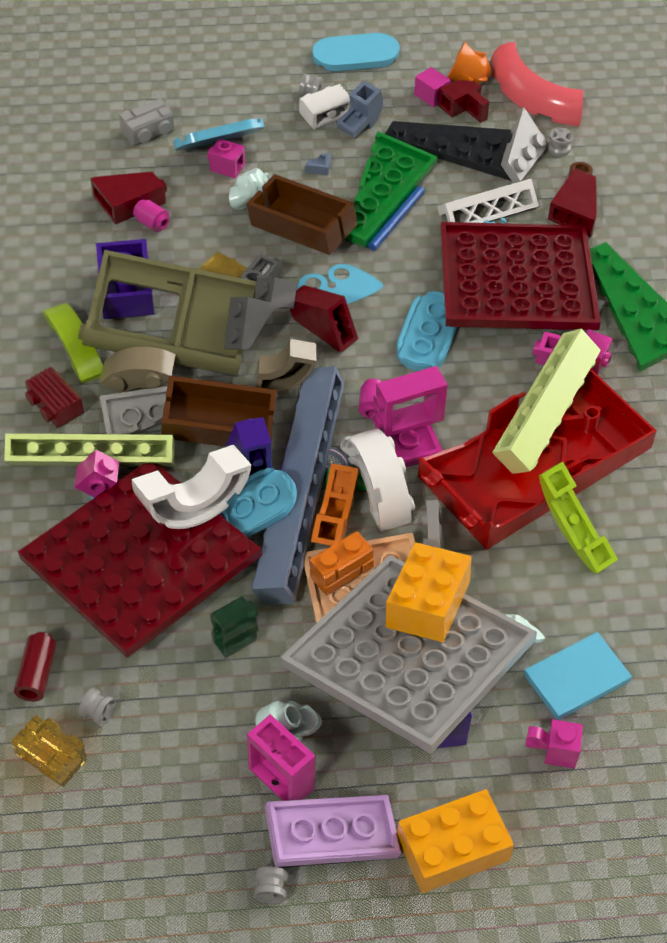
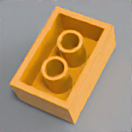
M415 542L386 601V628L444 643L470 583L472 556Z
M487 789L398 821L397 836L399 844L422 894L510 861L514 848L513 841Z

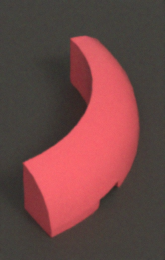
M516 42L500 45L493 52L491 57L493 77L501 85V91L512 102L521 108L524 107L527 112L537 116L540 113L552 117V121L556 123L580 126L583 90L563 87L536 75L521 60L516 49Z

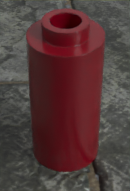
M36 632L27 637L13 691L20 699L36 702L44 698L57 645L56 641L48 633Z

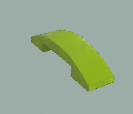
M63 303L42 311L51 330L56 332L70 357L71 365L81 384L101 377L103 364L96 349L82 345L83 340L78 339L82 322L71 306Z
M560 462L539 475L545 499L556 523L573 550L594 574H597L616 562L618 558L605 535L598 536L572 490L576 487V484L565 464Z

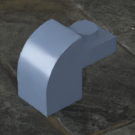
M365 80L349 94L351 108L336 122L337 128L353 138L366 126L370 129L374 126L383 107L381 90Z

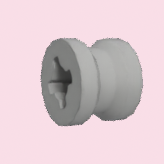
M303 74L299 95L303 97L306 94L321 91L323 78H312L309 74Z
M563 127L551 130L548 143L549 153L557 157L567 156L571 150L572 132Z
M91 688L83 697L78 713L85 718H93L94 723L103 726L115 709L116 699L110 696L104 697L99 690Z
M273 866L258 868L255 874L258 886L254 889V899L266 904L284 902L286 900V891L283 888L288 879V872Z

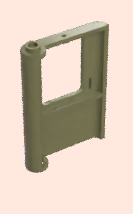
M104 250L89 318L86 324L80 325L78 339L83 340L82 345L113 352L141 346L159 348L174 353V364L238 377L243 350L224 349L231 297L253 298L257 281ZM115 281L177 294L179 296V303L171 337L169 339H162L101 326L100 319L109 283Z

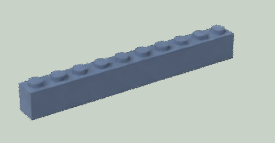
M336 366L315 368L307 379L301 383V393L299 401L296 402V413L294 421L291 423L289 442L285 446L284 462L280 466V471L282 470L287 473L294 481L297 488V499L291 512L280 521L267 527L263 535L262 556L258 558L256 575L252 579V590L263 605L293 604L296 601L345 385Z

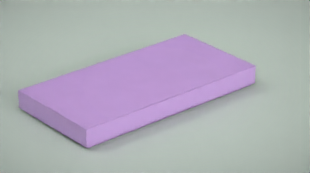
M388 795L267 802L265 805L275 867L399 858L401 855Z

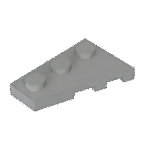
M167 386L100 396L106 434L137 435L161 424Z

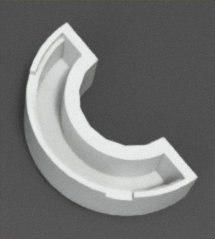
M376 428L344 437L341 441L340 450L348 458L350 467L359 468L367 489L370 512L379 531L383 532L411 523V511L415 510V504L412 496L408 493L403 474L406 472L405 463L402 457H397L392 437H386L381 430Z
M234 445L210 452L201 471L184 483L171 485L157 470L132 479V487L137 498L158 523L161 522L172 529H186L205 523L224 511L229 506L227 501L235 492L240 494L250 474L251 464Z

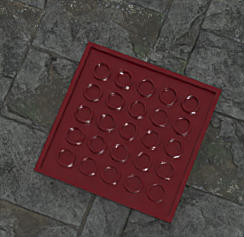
M441 222L440 236L445 327L600 330L601 321L586 225Z
M152 463L140 465L120 479L108 491L100 493L18 551L19 558L126 658H129L262 556L261 548L220 514L205 523L186 529H172L161 522L158 523L135 495L132 479L158 470L169 484L175 485L181 484V482L160 465Z

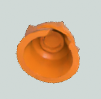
M465 41L455 58L456 60L450 72H448L447 78L451 80L450 82L468 80L479 85L487 82V78L491 75V66L485 57L487 52L473 50Z

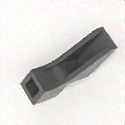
M276 277L257 278L255 298L231 297L224 349H250L274 310L294 309L297 283Z

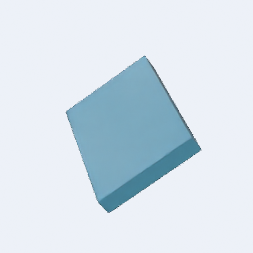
M598 632L525 669L523 674L556 720H560L628 684L632 679L631 674Z

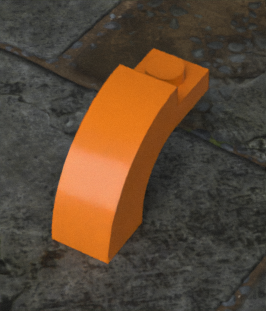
M331 463L322 507L319 514L316 515L311 542L332 546L345 538L355 499L354 493L359 468Z

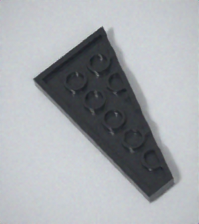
M392 121L385 133L388 136L435 155L437 159L511 181L501 166L507 143L511 142L513 135L509 129Z

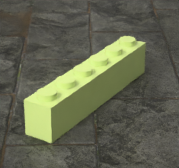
M583 329L562 334L492 452L512 474L530 472L535 468L538 463L537 460L543 449L548 446L549 439L554 430L560 425L565 411L573 403V397L584 384V378L595 365V359L601 350Z
M5 433L4 461L10 466H78L95 450H98L119 461V466L139 467L142 464L152 463L158 464L161 467H174L175 439L173 435Z

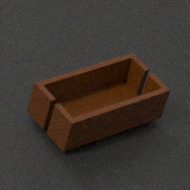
M276 174L262 186V191L259 190L246 203L251 226L327 255H331L341 244L342 237L346 238L357 226L353 202Z
M169 375L161 435H173L174 439L178 441L225 447L236 422L263 417L271 440L277 390Z

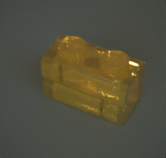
M34 715L25 725V728L12 740L16 755L61 787H64L69 782L74 773H77L87 760L84 743L73 734L69 737L63 734L60 726L50 718L43 720L38 715Z

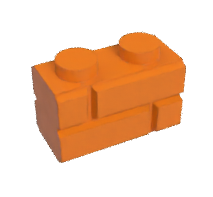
M355 531L310 558V576L327 596L360 576V573H365L374 567L373 549L361 534Z

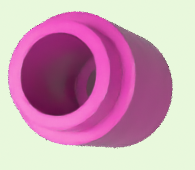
M140 200L134 207L133 214L136 220L154 232H160L168 226L170 221L169 212L154 202Z
M368 379L360 388L358 411L368 419H372V414L375 413L373 396L376 395V383L382 382L378 379Z

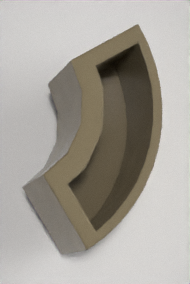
M290 339L287 346L281 352L271 356H259L254 387L277 390V394H282L299 386L307 379L315 366L316 343Z
M143 346L120 350L104 361L99 384L117 393L128 392L136 388L150 389L163 387L168 381L169 375L172 376L175 354L163 349Z

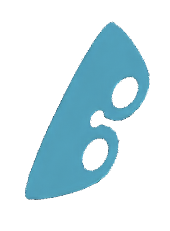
M337 264L328 271V277L331 282L336 284V287L329 288L325 277L312 273L303 276L299 280L297 289L302 285H306L307 279L317 278L321 281V286L317 289L343 295L347 304L377 292L384 285L378 279L359 268L348 264ZM339 268H344L349 271L350 275L348 278L341 280L334 276V272Z

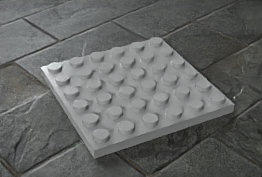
M389 555L280 657V666L432 754L536 641L537 631L464 594L444 643L386 628V601L405 562Z

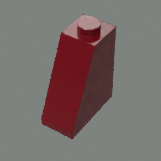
M574 168L551 201L547 220L559 225H586L587 235L592 237L597 218L596 176Z
M153 171L90 178L93 197L115 225L135 217L133 210L140 200H150L159 206L166 203V184Z
M302 285L296 290L294 309H290L293 320L338 352H343L359 339L345 296Z

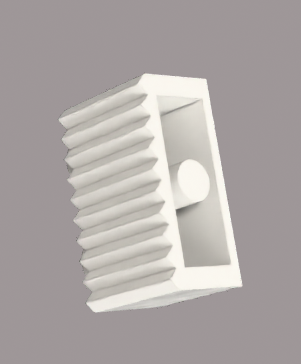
M341 84L332 87L328 86L321 91L313 94L309 93L299 98V113L314 130L316 127H323L324 124L327 125L328 123L331 124L332 121H338L351 108L349 95L343 89V86L341 87Z

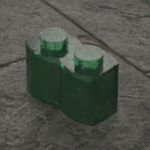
M243 596L210 614L213 627L211 630L212 639L225 659L257 640L259 628L256 617L258 616V611L251 600L246 601Z

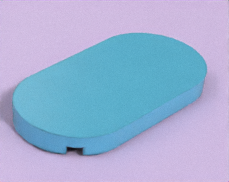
M383 33L334 36L323 38L316 42L313 46L312 58L316 65L319 67L320 65L324 66V69L328 71L379 68L391 65L399 57L400 46L395 38Z
M261 118L248 119L187 134L185 140L181 141L179 137L174 139L173 144L176 151L216 143L219 138L229 140L249 135L265 127Z
M427 292V295L422 297L420 295L412 302L396 347L399 361L409 369L420 371L434 366L440 367L447 358L458 327H445L443 292Z
M274 468L262 469L248 477L240 494L235 492L227 501L229 506L220 515L245 536L250 537L280 521L291 512L297 499L296 485L291 477L282 470H275Z

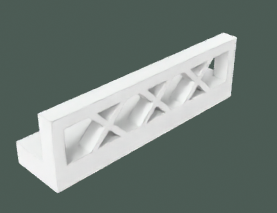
M532 179L448 202L437 207L439 215L446 214L448 222H455L453 212L460 210L467 214L464 222L483 223L485 220L491 221L535 208L539 205ZM525 190L528 192L531 203L528 205H523L516 201L520 192ZM502 197L510 202L507 210L504 212L495 207L498 199ZM478 204L489 208L484 218L474 214Z

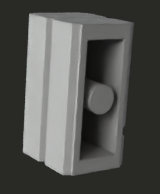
M160 98L134 108L131 111L119 114L120 130L133 146L145 143L154 137L174 130L172 111Z

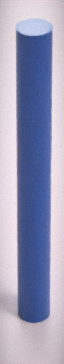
M417 186L370 241L368 247L372 251H375L424 194L423 187Z

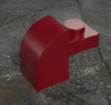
M457 80L439 88L438 106L451 118L467 111L478 122L482 123L488 119L490 102L481 95L482 86L473 81Z

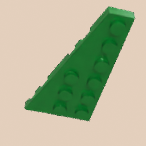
M377 131L375 142L372 145L371 154L359 185V191L354 200L357 226L344 239L365 248L437 164V156Z
M606 242L591 248L590 255L594 278L598 279L601 285V293L609 302L608 307L621 335L625 336L629 344V352L631 355H634L639 372L666 359L667 302Z

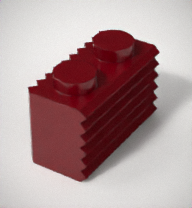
M49 366L48 369H45L43 372L40 371L39 374L25 381L27 392H25L26 399L31 406L37 405L40 408L43 419L47 423L52 421L56 428L84 413L82 398L53 367Z

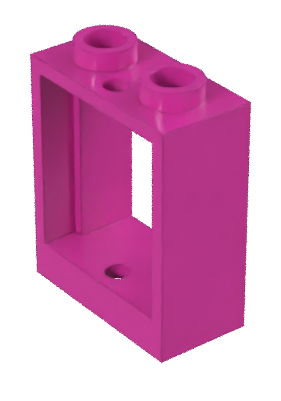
M430 367L376 383V395L373 396L375 413L372 414V419L377 429L380 428L386 437L444 420L448 384L438 367ZM424 396V402L393 411V405Z
M269 714L247 733L248 769L282 801L303 800L314 790L315 755ZM278 781L279 784L275 786L272 782Z

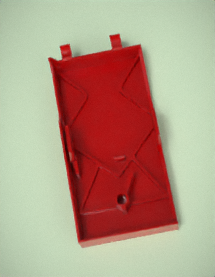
M592 369L589 370L584 378V384L573 397V403L565 411L560 425L554 430L549 439L548 446L543 449L537 460V465L530 472L512 474L492 453L520 405L518 406L519 399L526 396L525 391L518 395L514 394L489 411L486 431L461 445L419 458V479L486 550L550 511L541 487L539 475L558 463L563 462L576 484V487L572 489L576 495L652 448L657 430Z

